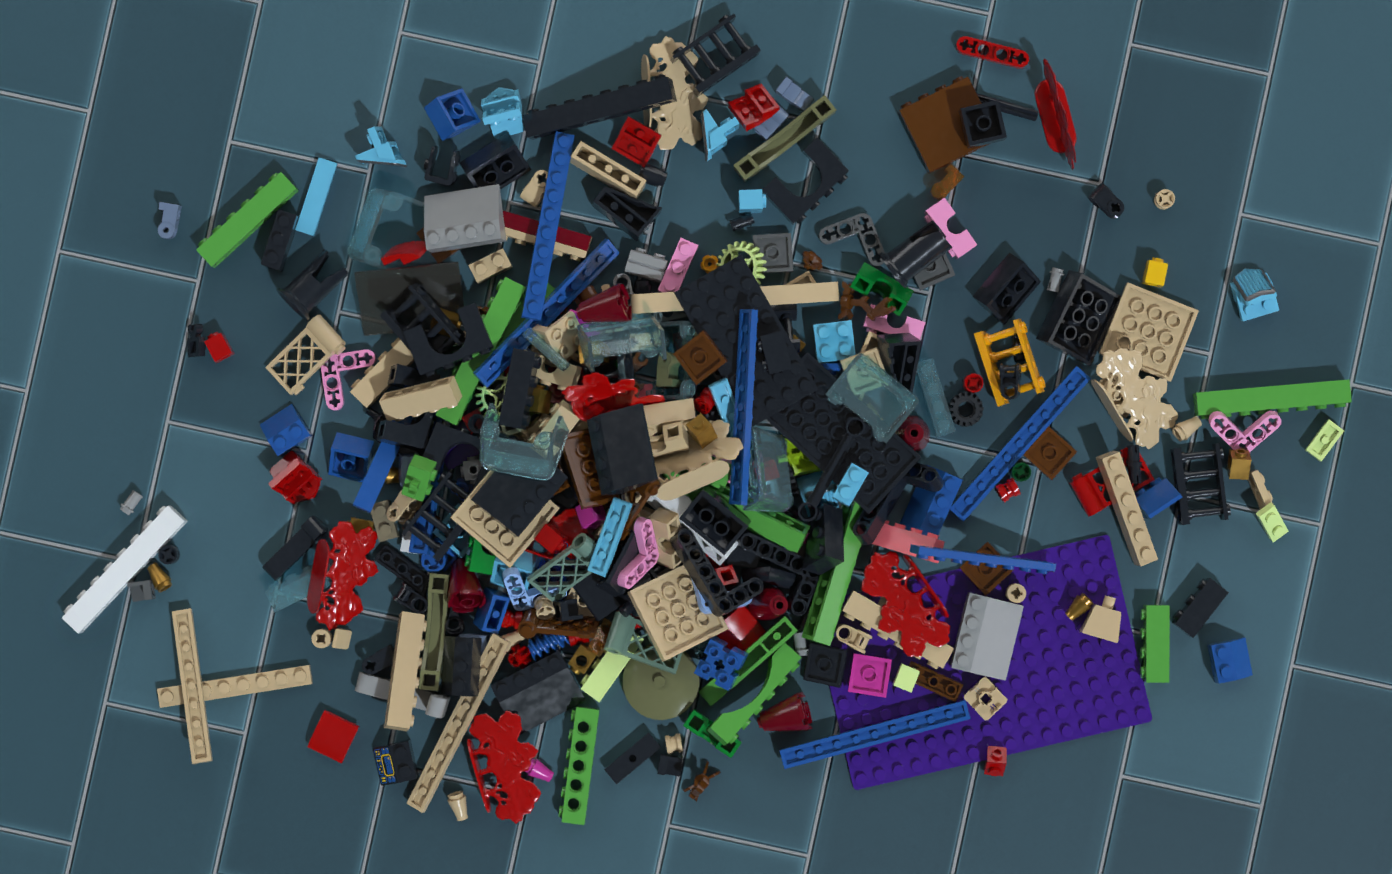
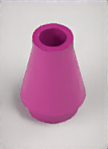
M532 758L528 771H525L528 773L527 775L550 782L554 772L537 758Z

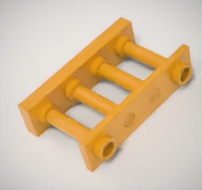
M1021 319L1013 320L1014 327L990 335L986 333V330L974 333L997 407L1008 404L1009 401L1001 395L1000 370H998L996 363L1000 359L1021 352L1024 353L1027 362L1021 365V373L1029 370L1033 381L1021 385L1020 393L1035 389L1037 394L1045 392V381L1039 375L1026 335L1028 332L1027 326ZM1015 334L1018 335L1021 345L997 353L992 352L990 346L992 342ZM1015 388L1006 389L1007 395L1013 396Z

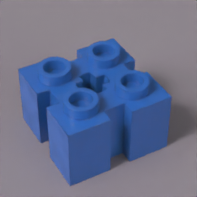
M714 636L710 639L704 651L708 656L700 659L694 674L706 680L712 677L716 679L715 684L729 691L739 675L735 670L742 668L749 653L737 647L729 649L727 648V642ZM723 660L722 664L725 665V667H720L718 661Z

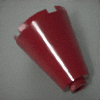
M621 283L616 284L579 303V308L576 309L578 318L582 319L583 322H627L632 320V306H628L630 297L626 287Z
M914 415L904 416L893 426L892 430L916 453L923 450L929 442V427L920 417ZM912 430H915L916 437L911 436Z
M459 557L452 562L447 604L449 608L452 607L454 612L474 611L473 608L479 606L480 609L484 606L486 596L476 573L467 571L465 558Z
M763 584V591L752 599V602L748 604V609L756 619L772 621L786 612L788 602L779 587Z
M796 693L760 712V717H757L759 728H763L764 731L812 729V726L809 725L812 723L808 702L804 703L802 699L805 697L804 693Z

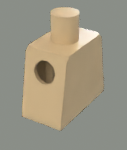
M1105 595L1102 606L1093 604L1080 632L1118 643L1121 612L1113 610L1116 598Z

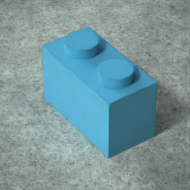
M762 189L739 190V213H762L763 208H766V194H762Z
M851 463L831 498L849 507L869 472Z

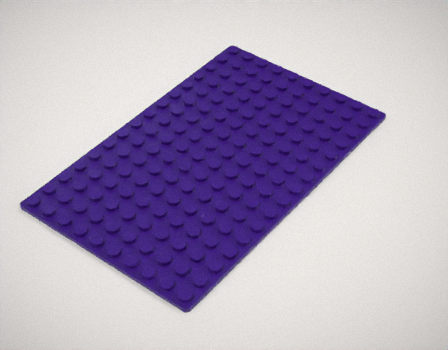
M1102 535L1012 556L1055 563L1056 569L1055 571H1048L1047 574L1037 573L1036 569L1026 572L1020 571L1019 567H1014V570L986 595V597L1014 603L1007 599L1006 588L1011 584L1017 583L1026 590L1025 599L1020 603H1014L1022 605L1024 608L1006 681L987 677L1008 699L1007 703L989 720L985 721L966 701L971 718L969 720L845 753L853 788L859 790L984 761L987 759L988 746L1006 747L1007 755L1151 722L1152 714L1144 680L1140 677V663L1110 537ZM960 569L924 577L949 614V617L946 618L937 610L935 618L950 625V633L948 635L950 641L946 644L953 648L967 592L985 596ZM916 579L907 581V587L912 593L922 589ZM864 591L857 592L878 604L881 598L880 596H871ZM926 593L921 595L925 608L934 606ZM1084 593L1095 605L1102 606L1105 595L1116 598L1113 610L1121 612L1118 643L1080 632L1090 610L1077 617L1074 621L1065 614L1077 595L1080 596ZM848 594V595L845 596V601H844V603H843V606H844V604L846 603V601H847L848 597L850 596V594ZM841 609L836 627L839 624H847L873 636V638L869 639L864 654L838 640L834 633L830 646L848 649L842 687L830 686L840 733L955 703L917 684L914 685L912 693L892 685L901 663L908 666L911 660L964 684L956 702L965 700L963 698L964 695L985 677L949 667L952 654L944 668L938 667L937 669L928 665L927 662L929 660L921 657L920 660L914 656L909 657L905 654L904 650L893 645L894 640L888 637L886 641L877 635L879 631L873 628L870 631L860 626L861 621L856 618L854 621L843 616L845 612ZM931 614L926 617L927 620L931 619ZM842 628L839 631L841 638H846L849 634L847 628ZM853 653L892 659L886 698L848 692ZM936 678L930 680L931 685L937 682ZM984 694L980 699L987 703L991 698Z

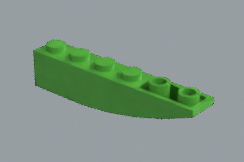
M785 615L745 650L749 654L742 668L735 670L739 675L733 687L798 631ZM714 678L698 691L710 706L728 692L715 684L716 679Z

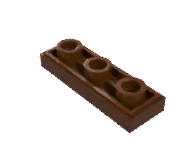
M910 660L908 666L920 672L915 684L954 702L957 701L964 684ZM932 678H936L937 680L936 684L934 685L930 684V680Z

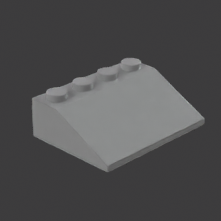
M500 185L424 196L426 250L436 253L506 242Z
M967 592L949 667L1006 681L1024 606Z

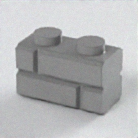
M637 247L636 250L631 249L625 273L661 283L668 264L665 256L654 253V256L646 254L647 250Z

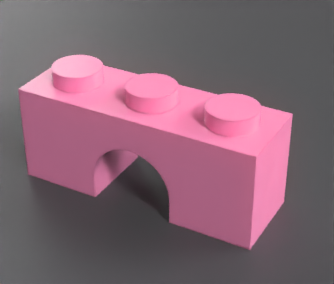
M945 198L924 212L926 214L924 216L926 222L930 223L934 220L945 234V239L952 246L947 251L952 258L958 259L977 246L967 229L960 234H953L948 230L947 221L955 215V212Z
M680 238L658 288L659 293L680 290L688 268L697 252V244Z
M866 315L863 327L866 328V332L870 331L875 334L877 332L882 334L911 333L920 340L926 322L907 316L902 327L893 328L887 322V315L875 317V321H871Z

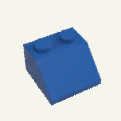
M463 88L436 97L424 107L442 141L452 138L481 122Z
M290 404L260 424L267 441L277 456L280 457L313 436L293 404Z
M337 432L331 446L328 475L363 483L371 464L374 441Z
M1160 477L1150 483L1151 487L1148 489L1142 488L1135 492L1144 519H1151L1182 498L1181 494L1167 478L1160 479Z
M1245 637L1207 644L1215 683L1235 681L1253 675Z

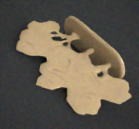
M667 36L664 37L661 43L653 44L650 47L649 53L656 60L653 69L650 70L647 55L643 54L641 62L642 80L649 82L652 76L666 75V77L672 79L677 102L662 105L660 110L652 113V108L643 110L644 125L651 128L652 118L658 122L655 131L662 135L658 143L660 150L673 149L679 138H682L685 143L691 146L702 139L701 123L697 121L693 113L703 110L709 100L705 94L697 97L693 92L696 86L693 83L687 84L685 82V77L689 72L679 59L674 63L670 61L673 51L681 46L682 48L686 46L682 42H674L671 37ZM690 51L686 54V57L695 68L698 57ZM658 58H663L661 62H658ZM666 63L667 68L662 72H657V70H660L659 66ZM660 117H665L666 120L661 121Z
M1119 348L1115 352L1111 350L1103 352V361L1097 365L1096 373L1099 377L1107 379V389L1097 380H1092L1091 383L1123 436L1132 442L1133 435L1129 428H1134L1136 430V445L1146 446L1147 449H1150L1159 442V429L1174 428L1175 421L1178 419V413L1171 404L1160 402L1161 397L1167 392V379L1159 378L1155 380L1151 376H1146L1144 379L1138 377L1142 367V353L1140 351H1129ZM1117 375V384L1114 387H1112L1114 383L1111 381L1113 377ZM1113 391L1119 392L1123 397V402L1118 407L1115 406L1110 397ZM1122 409L1131 415L1127 424L1119 412ZM1139 420L1140 424L1135 425L1134 423Z
M723 420L712 422L711 424L718 438L703 449L687 431L689 450L654 458L657 477L661 483L657 493L659 499L664 501L676 499L713 483L728 473L730 469L729 464L719 459H736L739 451L744 448L739 438L726 437L729 432V423L723 422ZM712 455L716 456L714 460H712ZM682 470L689 471L676 477V475ZM666 474L669 476L670 480H668V478L663 480L659 477V475Z

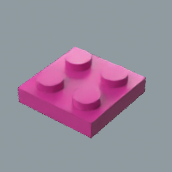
M853 653L848 692L886 698L892 659Z

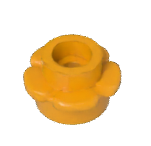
M706 255L702 258L703 261L700 266L706 273L719 267L716 265L718 263L716 256Z

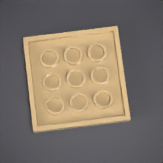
M1127 282L1099 354L1103 355V352L1108 350L1115 352L1119 348L1129 351H1140L1142 353V367L1140 371L1171 382L1199 310Z
M499 458L450 518L506 566L511 568L543 526L550 521L560 508L549 500L519 537H514L471 500L504 461Z
M684 565L627 592L662 662L728 630L722 616L718 617L713 615V613L704 614L700 611L691 577Z

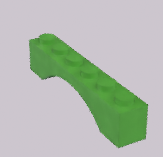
M784 642L768 659L766 679L757 696L745 707L721 714L707 731L723 745L732 744L739 736L736 733L741 728L744 730L750 724L749 718L753 713L757 715L762 710L763 706L761 704L765 699L769 701L776 693L773 690L778 685L781 687L787 681L786 675L790 671L793 673L799 667L798 661L802 657Z

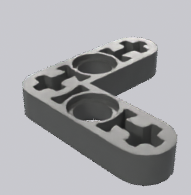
M861 213L824 227L820 231L819 240L825 245L858 234L869 263L876 267L884 263L882 258L880 263H877L876 260L873 261V250L868 252V249L878 245L879 249H876L877 254L885 253L873 221L868 214ZM860 217L868 220L866 227L867 229L871 227L872 231L861 234V231H864V227L858 224ZM848 224L851 227L850 233L842 234L840 226ZM833 227H836L839 238H836V234L830 237V241L822 238L825 234L824 231L832 233L835 231ZM867 235L875 237L876 241L873 245L865 243L864 239Z

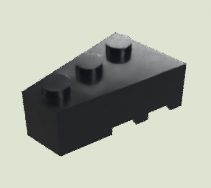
M604 187L592 204V207L635 241L640 239L662 210V207L648 204L640 199L637 200L608 187Z
M911 333L877 335L880 358L890 383L884 387L896 396L912 395L921 340Z
M825 503L817 507V516L814 520L810 521L802 570L822 575L844 562L842 509Z

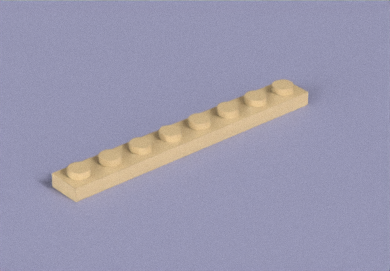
M191 608L172 611L192 764L210 762L213 759L193 612Z
M310 665L202 681L205 701L313 684ZM182 685L157 689L160 708L184 704Z

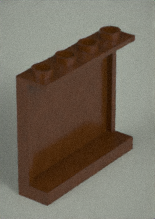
M960 76L952 81V85L946 87L944 84L936 88L935 93L931 95L925 93L918 97L919 101L913 104L909 101L900 106L901 109L898 114L901 115L926 165L925 169L928 174L987 146L982 145L969 149L966 146L958 111L964 107L982 104L969 77L963 79Z

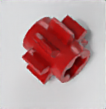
M517 644L508 653V661L515 668L520 666L523 669L532 661L530 659L532 655L526 646L520 648L519 644Z

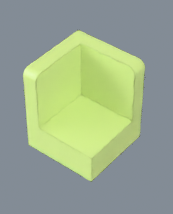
M901 663L892 685L912 693L920 672Z

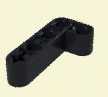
M316 515L311 516L301 526V529L262 568L274 581H277L329 528Z

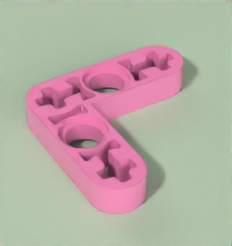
M365 349L339 355L334 354L329 359L335 363L331 366L332 372L336 371V375L330 374L326 376L325 373H329V368L324 364L321 366L325 399L329 409L337 411L344 406L340 371L366 368L374 365L376 355L373 351ZM365 353L372 356L368 364L363 360L359 361L360 365L357 366L355 354H359V358L365 357ZM346 356H352L354 363L347 367L344 365L343 359ZM332 377L336 378L338 382L337 386L333 389L327 385L328 379ZM339 390V394L335 393L336 399L340 400L337 407L330 404V401L333 400V394L329 395L328 391L335 392Z
M1272 410L1264 413L1243 432L1220 411L1211 413L1208 419L1212 429L1233 450L1240 448L1249 450V452L1281 425L1280 416ZM1269 419H1275V422H1269ZM1214 420H1221L1224 426L1221 427V425L1217 422L1215 423ZM1261 429L1262 433L1260 436H1252L1254 430ZM1228 430H1235V434L1232 437L1225 436ZM1242 443V444H1245L1246 446L1243 448V447H1240L1239 444Z
M644 517L637 518L634 523V533L639 554L619 573L617 578L618 585L627 589L634 586L657 563L659 558L652 521Z

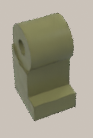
M664 351L658 357L656 387L665 389L682 388V380H678V367L680 363L671 352Z

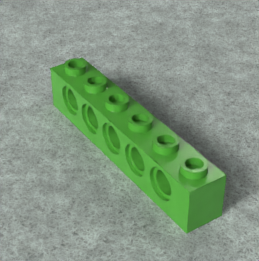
M577 706L576 710H572L571 721L574 722V728L569 730L568 738L569 741H572L571 748H567L566 753L569 767H565L563 779H567L566 787L562 786L561 798H564V806L560 805L558 816L562 817L561 822L585 825L600 711L598 708ZM580 722L588 723L589 730L586 732L580 731L578 724ZM578 741L586 743L587 748L584 751H579L576 748ZM576 760H581L584 763L582 770L574 768L573 763ZM574 779L580 780L582 783L581 788L574 789L571 786V781ZM570 799H577L579 806L571 808L568 804Z

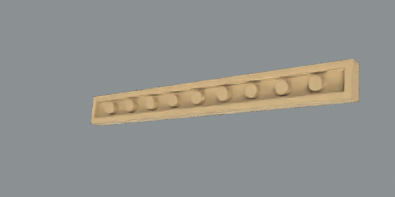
M496 633L492 634L481 655L478 696L460 697L407 801L408 805L421 813H425L511 644L510 641Z

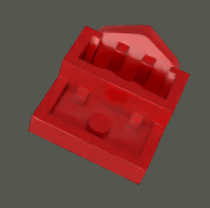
M290 451L270 469L273 479L268 484L271 489L282 494L285 500L295 505L297 502L315 498L320 487V481L323 479L296 452Z

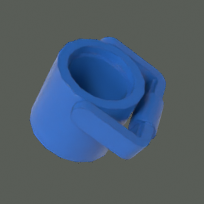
M435 537L433 539L435 542L443 544L440 538ZM430 548L429 555L422 554L421 563L424 569L429 572L441 570L445 572L458 556L450 548L441 561L438 562L433 558L435 553ZM447 554L453 558L449 563Z

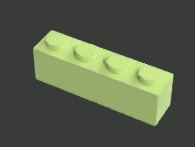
M644 638L639 639L640 644L643 642ZM636 642L629 644L627 652L632 654L638 649ZM603 650L602 652L605 653L601 660L597 658L591 667L594 671L590 676L586 674L580 682L583 685L581 690L600 702L631 658Z

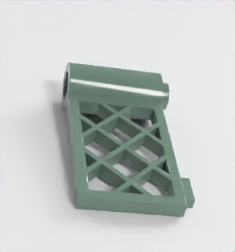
M585 533L577 535L572 545L529 575L527 581L550 601L560 600L566 595V591L592 573L587 571V569L577 571L578 565L589 566L597 543ZM570 553L576 556L575 560H565V557ZM564 565H574V571H564ZM561 566L560 571H550V568ZM540 576H546L545 582H537L535 579ZM549 576H560L559 582H549ZM563 576H573V579L570 581H562ZM548 587H558V590L551 594L548 591Z
M615 612L604 650L676 674L682 653L672 657L674 660L673 668L667 667L661 661L642 621L633 618L631 614L628 617H624L620 612ZM636 624L643 627L645 635L637 638L634 632ZM647 636L652 646L643 650L639 639ZM636 642L640 652L637 654L627 652L629 644ZM652 648L658 657L654 661L648 660L645 654L646 651Z

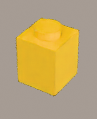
M1154 257L1152 260L1146 261L1142 284L1163 287L1168 263H1163V259Z

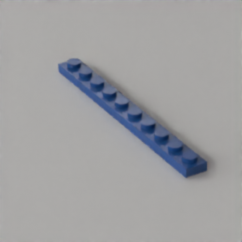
M557 131L554 135L521 318L541 321L575 135Z
M605 238L545 299L541 321L525 319L473 372L485 387L488 388L510 365L513 348L524 350L536 339L532 330L534 326L538 324L548 327L619 254V251L609 239Z
M740 309L733 437L739 438L744 448L739 451L736 459L731 461L729 504L747 505L758 323V310Z
M1075 366L952 504L950 511L964 522L1091 378L1079 367Z
M966 700L784 748L779 751L784 769L971 718Z

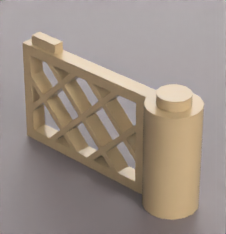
M319 314L312 318L306 328L265 368L290 395H298L305 388L303 384L334 354L339 355L345 350L346 342ZM306 334L311 338V347H301L302 338ZM291 349H298L297 360H288V352ZM301 349H311L310 360H301ZM314 349H321L326 355L321 360H314ZM278 362H284V373H277L273 367ZM288 363H297V374L287 373ZM301 363H310V371L307 374H300ZM287 376H297L296 384L292 388L287 385Z

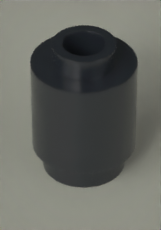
M646 164L645 167L642 166L639 173L640 177L647 180L646 184L655 187H663L668 172H665L664 169L650 164Z

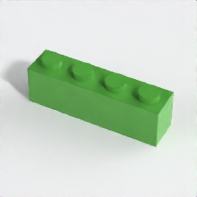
M1143 605V609L1140 610V619L1143 620V628L1140 629V638L1143 640V647L1140 648V658L1143 659V667H1140V677L1146 683H1169L1170 605Z

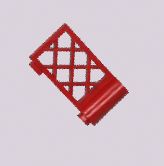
M1126 447L1120 450L1125 466H1127L1126 460L1128 456V448ZM1141 454L1140 462H1142V468H1140V471H1144L1148 479L1142 483H1137L1138 485L1134 487V484H1131L1134 491L1155 480ZM1099 467L1085 475L1079 473L1071 478L1072 482H1070L1088 517L1112 504L1111 500L1107 502L1103 496L1106 488L1105 482L1103 481V484L1096 483L1092 476L1097 472L1101 473Z

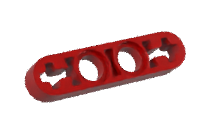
M968 36L960 37L956 43V50L962 55L1017 69L1024 68L1029 62V56L1023 50ZM967 41L969 46H973L974 43H977L974 48V53H971L972 48L962 50V46L959 43ZM980 45L987 46L988 54L980 55L978 47ZM1004 50L1007 53L1006 59H998L996 56L997 51ZM1011 52L1014 53L1012 55L1013 57L1023 55L1022 59H1024L1025 62L1018 64V60L1012 59L1011 62H1008L1011 56Z

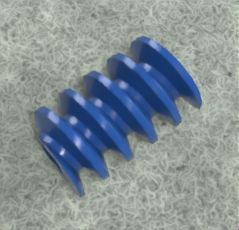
M536 634L535 641L528 638L527 646L533 659L537 662V655L540 658H544V651L550 655L551 648L554 651H558L557 645L564 648V641L568 644L570 642L567 636L542 634V638H540Z

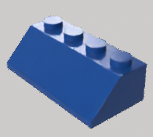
M936 469L944 481L942 489L938 492H931L916 487L899 524L905 525V530L910 531L911 527L922 530V535L927 536L928 532L938 535L963 480Z

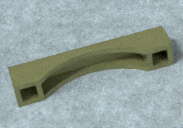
M824 95L781 131L733 165L734 170L744 183L834 115L836 113L835 107Z
M430 573L427 627L419 689L441 690L450 575Z

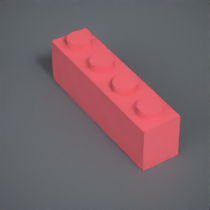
M886 520L876 539L871 543L916 557L917 554L910 552L911 544L943 548L945 541L939 540V535L928 532L927 536L922 535V530L912 527L910 531L905 530L906 526L898 523L891 526L889 525L890 521ZM928 556V559H924L937 564L939 563L938 560H934V556Z

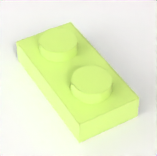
M1328 419L1305 451L1322 462L1344 430Z
M1269 503L1255 513L1272 542H1275L1289 532L1275 505Z

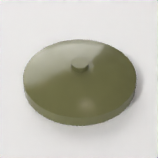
M650 644L643 647V650L651 647L652 645ZM653 648L645 652L648 660L654 661L658 659ZM686 651L682 653L676 674L630 659L623 673L625 696L630 705L647 718L667 720L677 717L690 708L698 695L700 676L694 674L697 665ZM670 658L664 661L667 667L673 668L674 660Z

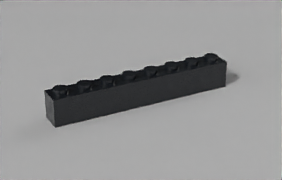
M659 75L654 77L655 80L649 82L647 80H640L634 86L622 85L615 91L610 89L600 91V95H584L581 100L575 101V99L564 101V104L559 106L551 104L547 105L544 110H529L528 114L522 115L527 138L534 140L555 134L556 131L564 132L677 102L673 81L671 78L666 77V75Z

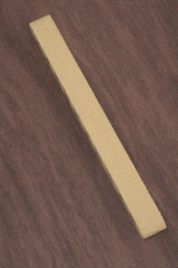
M838 282L760 286L770 305L839 301ZM674 292L630 294L632 314L684 311Z

